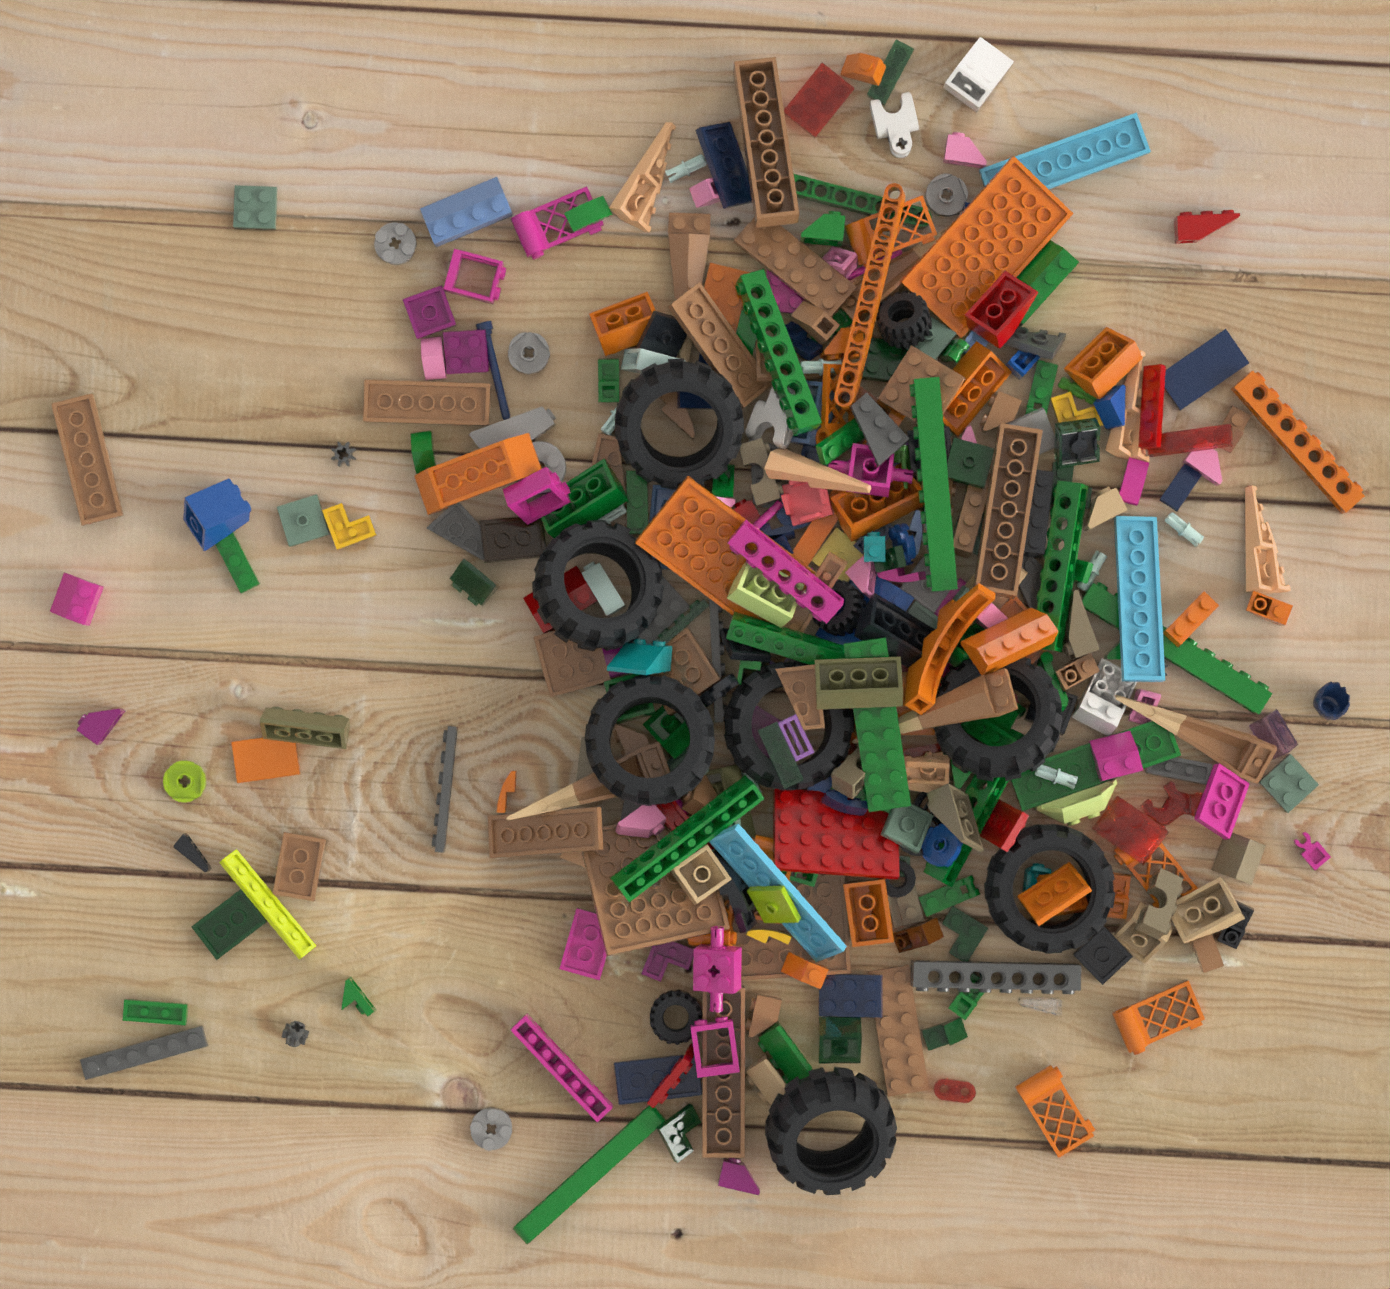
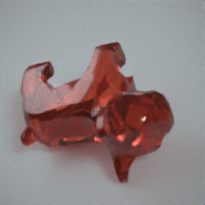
M1171 780L1163 786L1168 798L1162 808L1153 807V803L1149 799L1140 805L1146 816L1152 818L1159 825L1161 831H1165L1166 826L1181 815L1186 814L1195 817L1203 793L1188 794L1178 791L1175 788V783Z

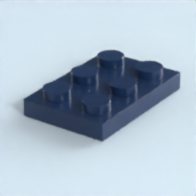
M826 975L823 985L819 989V1016L882 1018L883 975Z

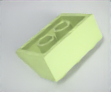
M745 561L732 583L727 599L782 628L794 615L797 607L796 599L791 594L786 595L783 593L776 582L767 580L760 569L751 567ZM779 571L781 576L788 577V575ZM797 583L796 587L799 590H803L804 584Z

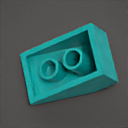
M636 638L633 642L623 645L607 666V671L641 675L671 671L672 646L665 645V641L654 640L653 644L646 643V639Z

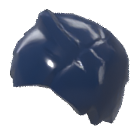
M1331 681L1315 693L1313 706L1323 718L1336 720L1348 711L1350 695L1347 694L1346 687H1341L1339 682Z

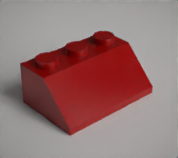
M577 566L564 573L566 592L577 608L583 611L598 602ZM533 592L525 596L523 599L542 632L545 634L552 630L551 624H544L537 611L539 604L533 598Z

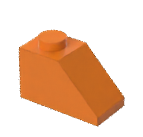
M864 53L847 55L840 75L879 86L886 66L879 57Z
M788 952L781 972L821 989L829 969L826 966Z

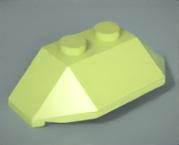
M1113 779L1034 808L1036 811L1063 824L1068 823V826L1080 823V818L1088 816V819L1100 816V811L1105 810L1117 785V781Z

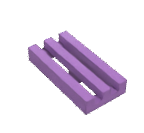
M796 714L776 723L795 762L814 753ZM794 720L796 727L808 749V751L804 752L797 738V735L790 723V721ZM784 724L787 725L789 732L800 752V755L798 756L783 727Z

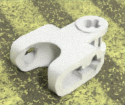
M902 93L900 99L901 109L896 113L886 112L879 99L871 100L870 112L877 139L888 138L890 151L894 157H907L912 147L910 132L919 130L911 93ZM898 142L905 145L903 150L898 146Z
M772 387L767 402L759 400L755 404L746 428V435L748 438L756 440L761 438L767 428L774 427L773 443L778 448L786 449L792 439L793 432L787 426L785 411H782L780 408L779 395ZM787 388L789 393L795 394L793 389Z

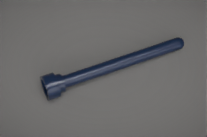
M492 321L476 324L477 330H486L488 361L502 419L506 420L510 418V413L491 338L492 330L494 329Z

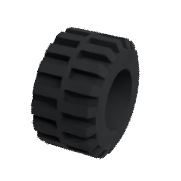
M903 291L901 294L897 292L892 297L890 295L886 297L887 300L880 303L881 307H879L876 317L883 340L888 342V345L892 347L895 345L899 349L901 347L906 349L911 345L917 346L919 341L923 342L925 336H929V330L932 329V320L926 301L920 295L916 296L914 292L908 294V291ZM910 318L904 322H898L901 319Z
M837 579L832 590L845 599L843 611L833 616L827 624L823 620L820 622L814 617L812 619L827 633L837 636V634L845 636V632L851 634L853 633L852 629H856L857 620L866 606V601L863 599L864 596L854 586L845 580Z
M670 990L667 993L661 994L654 1001L650 1010V1025L653 1032L661 1041L664 1040L667 1044L674 1043L675 1045H680V1043L685 1044L692 1039L691 1025L696 1020H702L701 1006L694 996L692 997L690 993L682 992L681 990ZM672 1005H680L688 1012V1022L681 1029L669 1028L664 1022V1012Z

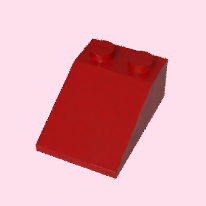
M1004 271L965 314L967 327L1000 349L1014 334L1036 298L1038 291L1007 271Z

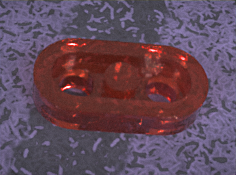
M941 1078L935 1082L933 1087L937 1098L946 1101L969 1103L976 1095L973 1084L963 1080ZM942 1085L948 1087L946 1092L940 1091ZM963 1088L968 1089V1093L966 1095L961 1094V1090Z

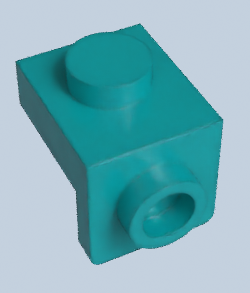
M867 532V536L863 537L864 562H885V536H880V532Z
M1034 863L1032 866L1025 868L1023 892L1038 883L1036 878L1039 875L1051 874V869L1045 868L1044 864Z

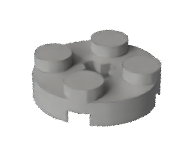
M952 174L936 176L930 182L926 191L927 205L938 216L948 217L956 215L965 206L968 197V190L963 180ZM943 190L952 192L950 200L942 199Z
M393 222L384 225L377 231L374 246L376 253L383 261L392 265H401L412 258L417 247V241L412 230L405 224ZM394 238L401 240L398 249L390 247V243H392Z
M520 333L510 342L508 350L509 361L521 373L527 375L538 373L545 368L550 358L548 343L537 333ZM528 348L530 350L533 348L534 357L525 358L524 349Z
M489 1107L480 1110L474 1116L470 1126L472 1139L479 1147L488 1151L502 1148L507 1144L512 1134V1121L509 1115L499 1108ZM490 1123V1125L495 1124L497 1126L495 1134L487 1133V1124Z

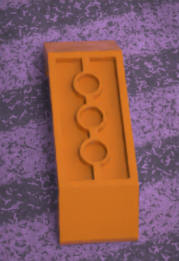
M526 433L496 442L430 467L414 477L427 514L431 515L447 509L448 506L522 480L542 468L530 434Z

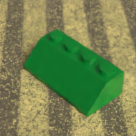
M1051 240L1016 277L1038 291L1019 327H1022L1079 263L1067 250Z
M602 459L566 482L570 489L568 494L570 503L541 517L546 532L555 539L562 530L574 524L584 525L588 520H598L629 499L608 462Z
M779 1021L758 1035L760 1040L757 1042L764 1053L767 1051L772 1056L770 1061L776 1070L781 1068L785 1074L782 1078L786 1084L797 1076L801 1080L809 1076L808 1071L814 1070Z

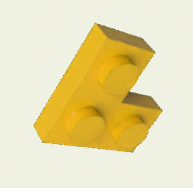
M1071 392L1050 398L1059 426L1062 424L1065 425L1062 427L1070 425L1079 426L1083 421H1085L1083 424L1093 422L1096 428L1103 426L1095 406L1077 411Z
M343 503L322 510L337 550L377 535L369 515L349 522Z

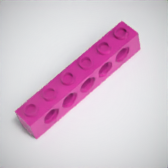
M746 519L728 541L729 548L735 554L744 556L746 562L751 567L760 569L767 580L776 582L779 585V589L786 595L791 594L796 599V603L802 608L807 607L818 621L821 622L823 620L827 624L843 606L844 599ZM753 542L757 545V549L750 550L746 544ZM771 556L774 562L771 564L765 563L763 557ZM786 569L790 572V576L783 577L779 571ZM804 583L807 589L799 590L796 584ZM814 596H820L823 599V602L817 604L812 600V598Z
M528 1013L510 1029L596 1122L600 1121L613 1108V1104Z

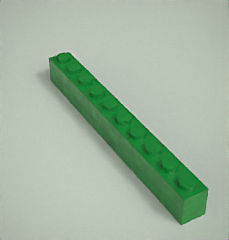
M940 378L913 379V384H909L910 397H914L915 404L911 406L912 418H916V427H913V437L918 439V448H915L916 461L919 460L920 469H917L916 472L917 481L921 482L922 490H918L919 503H923L924 511L920 512L921 524H925L926 531L922 533L923 545H927V554H924L925 567L929 566V575H926V587L930 588L931 592L957 590Z
M1097 582V584L1092 583L1081 598L1085 610L1119 630L1118 593L1114 595L1107 591L1108 587L1100 582ZM1163 634L1164 659L1255 715H1260L1273 694L1268 691L1269 687L1260 681L1258 683L1250 680L1251 675L1242 670L1237 672L1232 669L1233 664L1225 659L1219 661L1214 657L1216 655L1214 652L1207 648H1204V650L1198 648V643L1189 637L1177 647Z

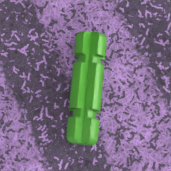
M1062 377L1058 383L1059 388L1068 390V392H1071L1072 395L1081 400L1085 399V402L1091 405L1097 399L1086 393L1074 381L1070 382V379Z

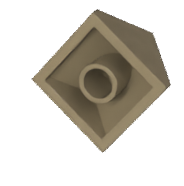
M1232 833L1230 839L1222 840L1212 870L1252 885L1266 845Z

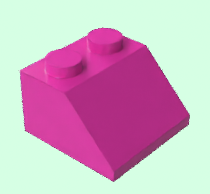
M64 572L50 612L82 625L90 626L104 586Z
M1131 731L1089 741L1100 782L1143 771L1139 752Z

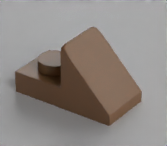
M1231 406L1212 444L1231 453L1243 436V430L1251 415Z

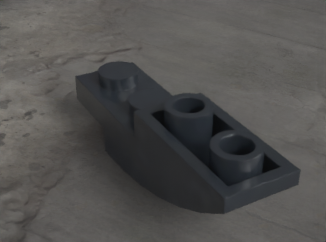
M715 850L713 853L732 879L719 888L720 895L728 894L729 903L732 906L735 922L740 933L748 932L757 924L752 910L755 905L747 892L749 886L720 853Z

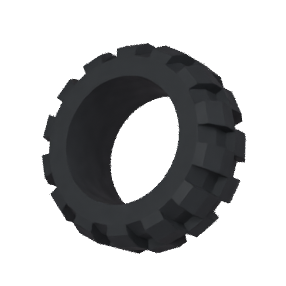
M795 661L766 665L761 668V671L757 670L751 673L742 681L741 685L737 686L732 693L729 704L726 706L723 721L725 722L724 738L727 750H730L734 763L743 773L750 776L754 782L767 788L800 790L812 787L831 776L833 770L839 766L842 760H845L851 747L850 740L854 732V716L851 717L849 708L823 709L825 732L822 743L817 752L801 764L790 766L772 761L761 752L754 740L752 717L758 702L769 691L783 687L776 669L810 664Z
M637 675L624 682L621 680L610 687L609 691L601 699H598L592 708L585 730L586 755L591 769L599 782L610 793L620 799L645 806L668 804L679 800L681 796L689 791L691 792L702 781L706 771L709 770L714 755L715 735L713 722L701 698L690 687L687 688L679 683L678 680L664 675L663 677ZM644 703L662 704L673 709L683 718L690 733L689 749L681 764L670 773L656 778L638 777L627 772L616 762L611 752V734L618 719L630 708Z

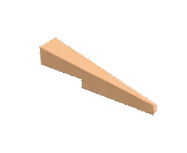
M672 122L664 124L609 207L620 220L648 233L651 231L649 226L651 215L655 214L656 208H654L655 198L657 194H660L667 165L664 162L666 153L671 149L672 145L669 143L671 132L676 128Z
M1139 350L1142 357H1145V352ZM1141 359L1128 372L1124 384L1126 386L1125 426L1111 429L1105 450L1117 458L1128 459L1131 457L1149 462V456H1146V449L1138 448L1143 382Z
M778 448L770 451L764 468L770 479L808 482L812 488L870 493L871 486L867 483L788 449Z
M1253 485L1246 487V592L1252 593L1256 591L1261 594L1290 591V586L1285 585L1282 573L1285 571L1283 567L1278 565L1276 556L1278 550L1269 523L1264 522L1261 511L1264 509L1263 505L1258 504L1255 491L1257 487Z
M930 751L925 752V755L920 757H904L909 790L929 793L949 783L950 758L948 755H944L943 752L932 754Z

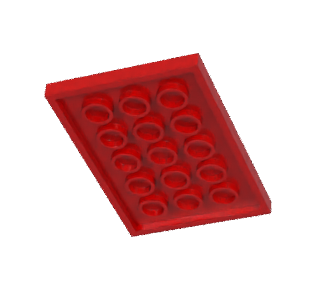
M773 790V863L780 871L883 879L899 878V844L881 835L889 813L882 810L873 812L867 810L864 816L851 815L834 810L823 804L822 797L825 793L821 791Z

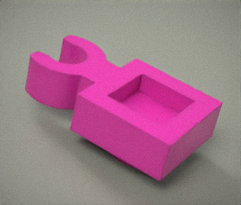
M1303 832L1302 835L1305 837V842L1301 844L1297 839H1294V844L1304 849L1300 855L1313 870H1317L1331 856L1318 841L1311 843L1310 835Z

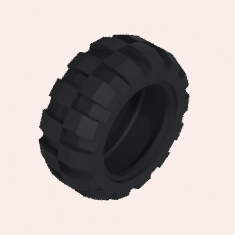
M684 358L668 359L667 363L660 365L654 363L641 370L642 373L636 379H631L622 391L623 395L620 402L617 403L615 413V435L619 451L626 464H630L636 470V474L648 483L654 481L659 483L661 488L676 490L677 485H680L687 476L701 486H704V482L712 477L717 479L728 469L727 465L730 461L736 459L742 445L744 417L739 397L736 396L732 385L722 374L719 375L714 372L711 366L699 361L695 363L685 362ZM678 391L693 393L703 398L713 408L718 419L716 431L710 442L700 451L682 457L669 456L657 451L647 442L641 430V421L649 405L662 395Z
M588 520L584 525L574 524L562 530L555 539L553 538L540 555L534 569L536 574L535 580L532 582L533 598L538 601L539 608L537 611L544 624L550 623L556 630L554 635L565 643L570 640L577 643L579 649L595 651L596 648H603L606 651L620 648L644 632L657 615L656 611L662 603L664 590L663 585L660 584V577L663 573L659 560L653 559L647 551L635 543L636 538L629 534L630 528L618 523L614 526L606 525L604 520ZM599 554L619 564L625 571L631 585V601L628 610L616 617L598 618L590 616L577 608L569 598L564 584V572L567 562L580 555Z
M1023 657L1003 667L1008 670L1012 688L1023 694L1030 701L1036 713L1032 727L1021 739L1005 746H988L972 739L963 730L960 723L933 727L937 743L943 754L948 755L952 760V765L962 772H972L977 775V779L993 782V778L1005 777V780L1009 781L1021 778V773L1027 770L1035 771L1045 763V757L1048 753L1054 751L1060 739L1059 734L1062 726L1060 695L1058 689L1054 688L1052 678L1042 667L1032 665L1031 659ZM970 658L962 661V665L957 670L950 669L941 680L942 686L937 692L936 698L981 676Z
M1051 823L1044 825L1036 824L1023 828L1009 851L1006 852L999 848L996 854L992 855L986 869L988 872L986 882H984V893L993 921L1004 935L1019 946L1031 951L1045 952L1046 954L1062 953V951L1072 948L1076 949L1088 943V939L1096 932L1099 933L1108 921L1106 920L1110 908H1113L1115 892L1113 880L1115 878L1111 864L1108 863L1104 852L1095 841L1088 838L1082 832L1068 826ZM1049 850L1065 852L1078 863L1086 883L1092 890L1085 895L1088 905L1084 912L1075 913L1071 918L1060 924L1038 926L1026 920L1019 912L1013 897L1014 878L1020 866L1031 856Z
M823 1067L808 1071L809 1076L801 1080L797 1076L787 1083L784 1088V1095L778 1093L769 1108L770 1115H768L765 1121V1136L772 1161L776 1164L778 1172L792 1184L796 1182L797 1187L804 1191L815 1194L817 1190H823L825 1195H841L840 1190L851 1187L852 1191L866 1185L865 1180L870 1176L876 1178L887 1164L885 1158L890 1159L897 1141L895 1136L897 1125L890 1102L885 1092L877 1087L876 1082L862 1073L854 1076L852 1070L842 1067H834V1071L825 1072ZM831 1111H848L865 1119L859 1134L851 1142L840 1148L829 1151H816L808 1149L797 1142L804 1126L821 1114Z

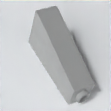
M539 407L475 430L469 435L479 449L526 433L530 434L533 442L555 426L553 420L556 417L549 408L545 411L543 407Z

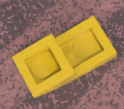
M756 928L746 932L747 936L765 944L769 936L786 944H789L792 938L789 934L772 929Z

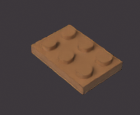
M283 832L273 889L274 895L315 901L326 839Z

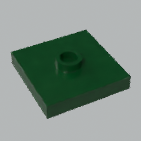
M954 438L947 461L948 480L984 489L995 448Z

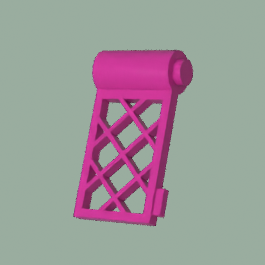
M587 186L530 211L519 213L510 219L527 258L538 259L544 256L543 252L547 249L587 232L593 235L602 231L601 226H604L602 220L572 234L563 231L567 218L565 215L555 212L557 204L560 203L570 205L569 210L572 207L579 206L574 204L576 196L585 193L588 201L593 200ZM541 211L551 213L548 223L539 221L536 213ZM553 215L565 219L561 229L550 225ZM548 228L559 232L557 240L548 243L545 236Z

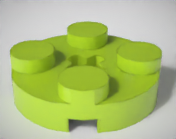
M188 760L178 761L165 772L163 786L165 791L175 801L191 802L199 798L205 790L206 775L200 765ZM183 775L190 779V783L187 784L186 788L183 787L182 783H179V780L183 779Z

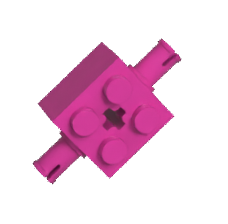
M853 443L851 460H833L828 465V467L869 484L871 486L870 493L861 494L888 497L890 482L912 483L913 470L894 468V454L877 467L875 458L868 446Z
M712 926L710 927L711 944H700L694 948L693 991L709 992V1011L722 1012L723 993L734 994L741 989L742 947L723 945L724 927Z

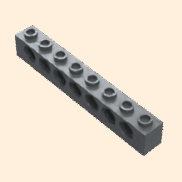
M911 960L910 985L916 987V991H929V988H937L939 992H949L950 988H958V992H970V989H979V992L991 993V989H1000V993H1012V989H1018L1020 993L1027 994L1033 993V990H1041L1042 994H1054V990H1062V994H1075V991H1081V965L1075 963ZM931 971H937L938 978L934 982L928 980V974ZM957 971L959 973L958 980L950 982V973ZM973 972H979V980L972 983L970 975ZM999 972L1001 975L1000 980L997 983H992L991 975ZM1019 972L1021 974L1020 982L1013 983V974ZM1036 973H1041V982L1034 984L1033 976ZM1061 973L1063 976L1062 982L1055 984L1054 976Z

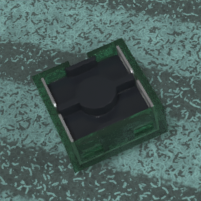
M1089 418L1055 423L1054 460L1059 468L1100 461V447L1097 444V441L1100 440V424L1097 419Z

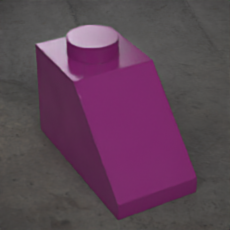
M112 709L92 712L88 715L84 714L77 723L80 725L77 731L96 745H101L125 713V710Z
M723 1158L718 1186L759 1195L760 1188L746 1165L740 1162L741 1159Z

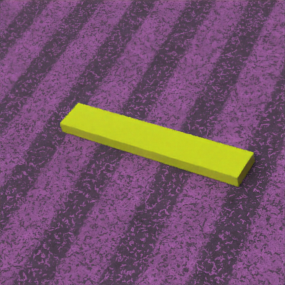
M237 849L219 862L299 960L316 947L315 943Z

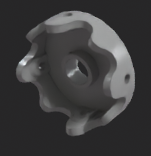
M544 441L532 442L539 462L545 463L546 467L552 473L555 472L560 481L563 482L566 475V461L561 451L556 446ZM548 488L538 494H547L552 490Z

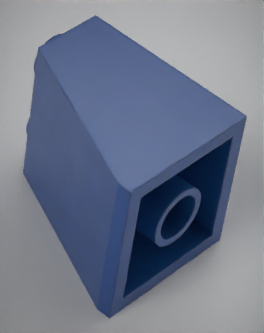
M229 478L185 497L183 520L202 550L206 551L249 521L251 507L248 501H244L241 497L239 487L236 484L234 485Z

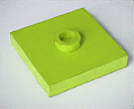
M750 886L747 890L764 923H798L801 916L785 886Z

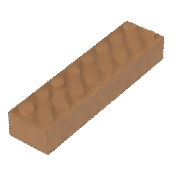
M776 57L734 61L733 75L756 228L798 223L799 207Z
M1000 423L997 428L973 587L980 583L994 592L995 596L1014 599L1018 594L1043 430Z
M741 986V989L734 994L723 993L722 1012L709 1011L710 993L703 991V1019H707V1023L715 1022L717 1017L728 1016V1020L733 1019L740 1072L702 1077V1158H745V986ZM728 1027L703 1031L702 1066L733 1062Z

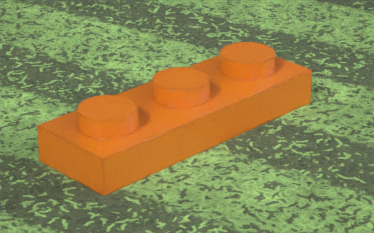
M1204 591L1163 634L1179 647L1219 605Z

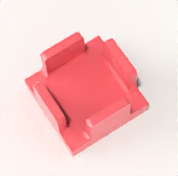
M789 481V484L782 485L784 494L781 495L786 515L790 516L793 526L834 515L827 489L812 488L808 482Z

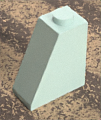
M641 348L625 349L620 370L641 374V370L654 363L660 365L667 363L668 359L679 358Z
M593 561L583 567L585 571L582 572V575L608 617L626 606L600 563L595 564Z

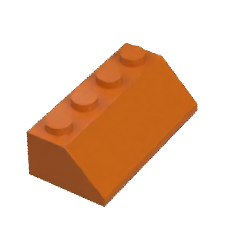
M977 341L953 368V371L965 377V381L943 414V424L949 427L957 436L962 433L988 402L991 395L998 390L1012 373L992 351Z
M901 463L896 465L894 468L902 469ZM912 477V483H908L907 489H904L903 482L901 481L890 482L888 497L846 491L830 497L840 526L851 542L866 535L867 532L879 529L923 507V503H919L918 490H922L914 477Z
M1029 608L961 641L960 644L980 674L988 675L1052 644L1058 634V630L1047 614Z

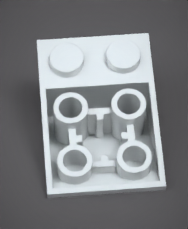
M980 37L947 79L943 88L977 112L1014 61Z
M1101 658L1097 665L1100 672L1092 675L1072 718L1106 736H1110L1117 728L1127 706L1116 700L1115 695L1130 698L1137 682L1122 681L1121 668Z

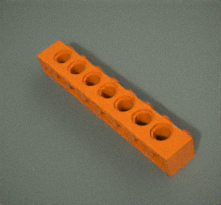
M1249 372L1231 388L1233 393L1341 514L1348 512L1365 497L1362 493V487L1357 482H1352L1348 478L1349 473L1342 466L1339 467L1334 462L1335 457L1328 450H1323L1320 446V440L1315 435L1311 436L1307 432L1306 424L1301 419L1297 420L1292 415L1293 410L1286 403L1282 404L1278 399L1279 394L1273 388L1269 389L1266 386L1264 377L1259 372ZM1254 389L1261 391V399L1253 397L1252 392ZM1268 404L1275 407L1276 412L1274 415L1268 414L1266 410ZM1282 420L1289 422L1290 428L1288 431H1284L1281 428L1280 423ZM1296 436L1303 438L1304 443L1301 447L1297 446L1294 442ZM1310 451L1317 454L1316 462L1309 460L1308 455ZM1324 467H1328L1331 470L1330 478H1326L1323 475L1322 470ZM1339 482L1345 486L1343 494L1339 493L1336 489Z

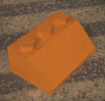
M648 292L589 314L605 356L615 354L638 344L653 311H656Z
M1106 327L1064 370L1086 393L1100 400L1143 357L1134 340Z
M867 879L843 884L852 947L894 942L885 879Z

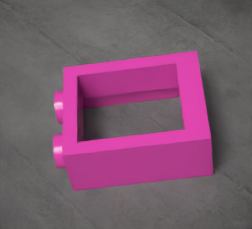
M454 249L443 289L451 294L494 304V301L500 297L501 288H498L500 279L504 280L507 268L504 267L503 261ZM462 259L496 268L489 296L455 288Z
M547 467L503 489L507 506L527 525L570 503L568 495L570 489L566 482L562 483L555 472L552 473ZM548 488L552 490L551 492L537 498L536 500L530 503L526 501L530 497Z
M728 1016L715 1018V1022L707 1023V1019L694 1021V1024L691 1025L697 1078L740 1072L733 1019L728 1020ZM728 1027L733 1062L701 1066L697 1032Z

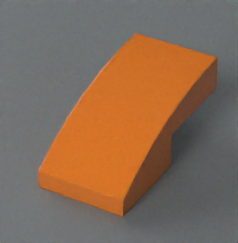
M511 771L502 786L497 804V813H506L507 792H516L517 771Z
M1113 872L1115 878L1113 880L1115 899L1113 908H1110L1107 917L1126 919L1131 875Z

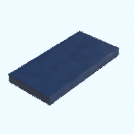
M731 122L696 129V134L723 209L752 203L748 170Z
M1225 329L1166 369L1164 389L1180 411L1248 365L1249 361L1227 329Z
M684 1054L614 1062L619 1105L648 1102L652 1093L665 1076L671 1073L670 1071L679 1058L682 1059ZM695 1056L691 1061L693 1064L687 1074L682 1073L679 1076L681 1081L675 1089L670 1087L667 1091L669 1095L666 1099L702 1095L701 1079L697 1078Z

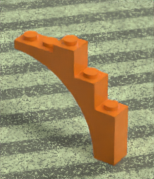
M978 583L959 600L954 601L952 599L939 610L937 629L924 638L922 657L908 668L905 706L922 715L935 705L940 679L953 650L972 622L995 600L994 592Z

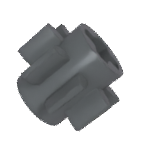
M337 442L338 447L336 449L331 448L335 452V456L331 460L338 459L339 467L342 466V463H346L350 467L349 462L351 459L356 460L353 456L356 449H349V442L345 446ZM346 449L349 455L341 460L342 456L339 455V452H344Z
M294 1021L290 1024L286 1023L281 1037L286 1038L285 1044L291 1047H298L300 1044L305 1045L309 1031L305 1030V1024Z

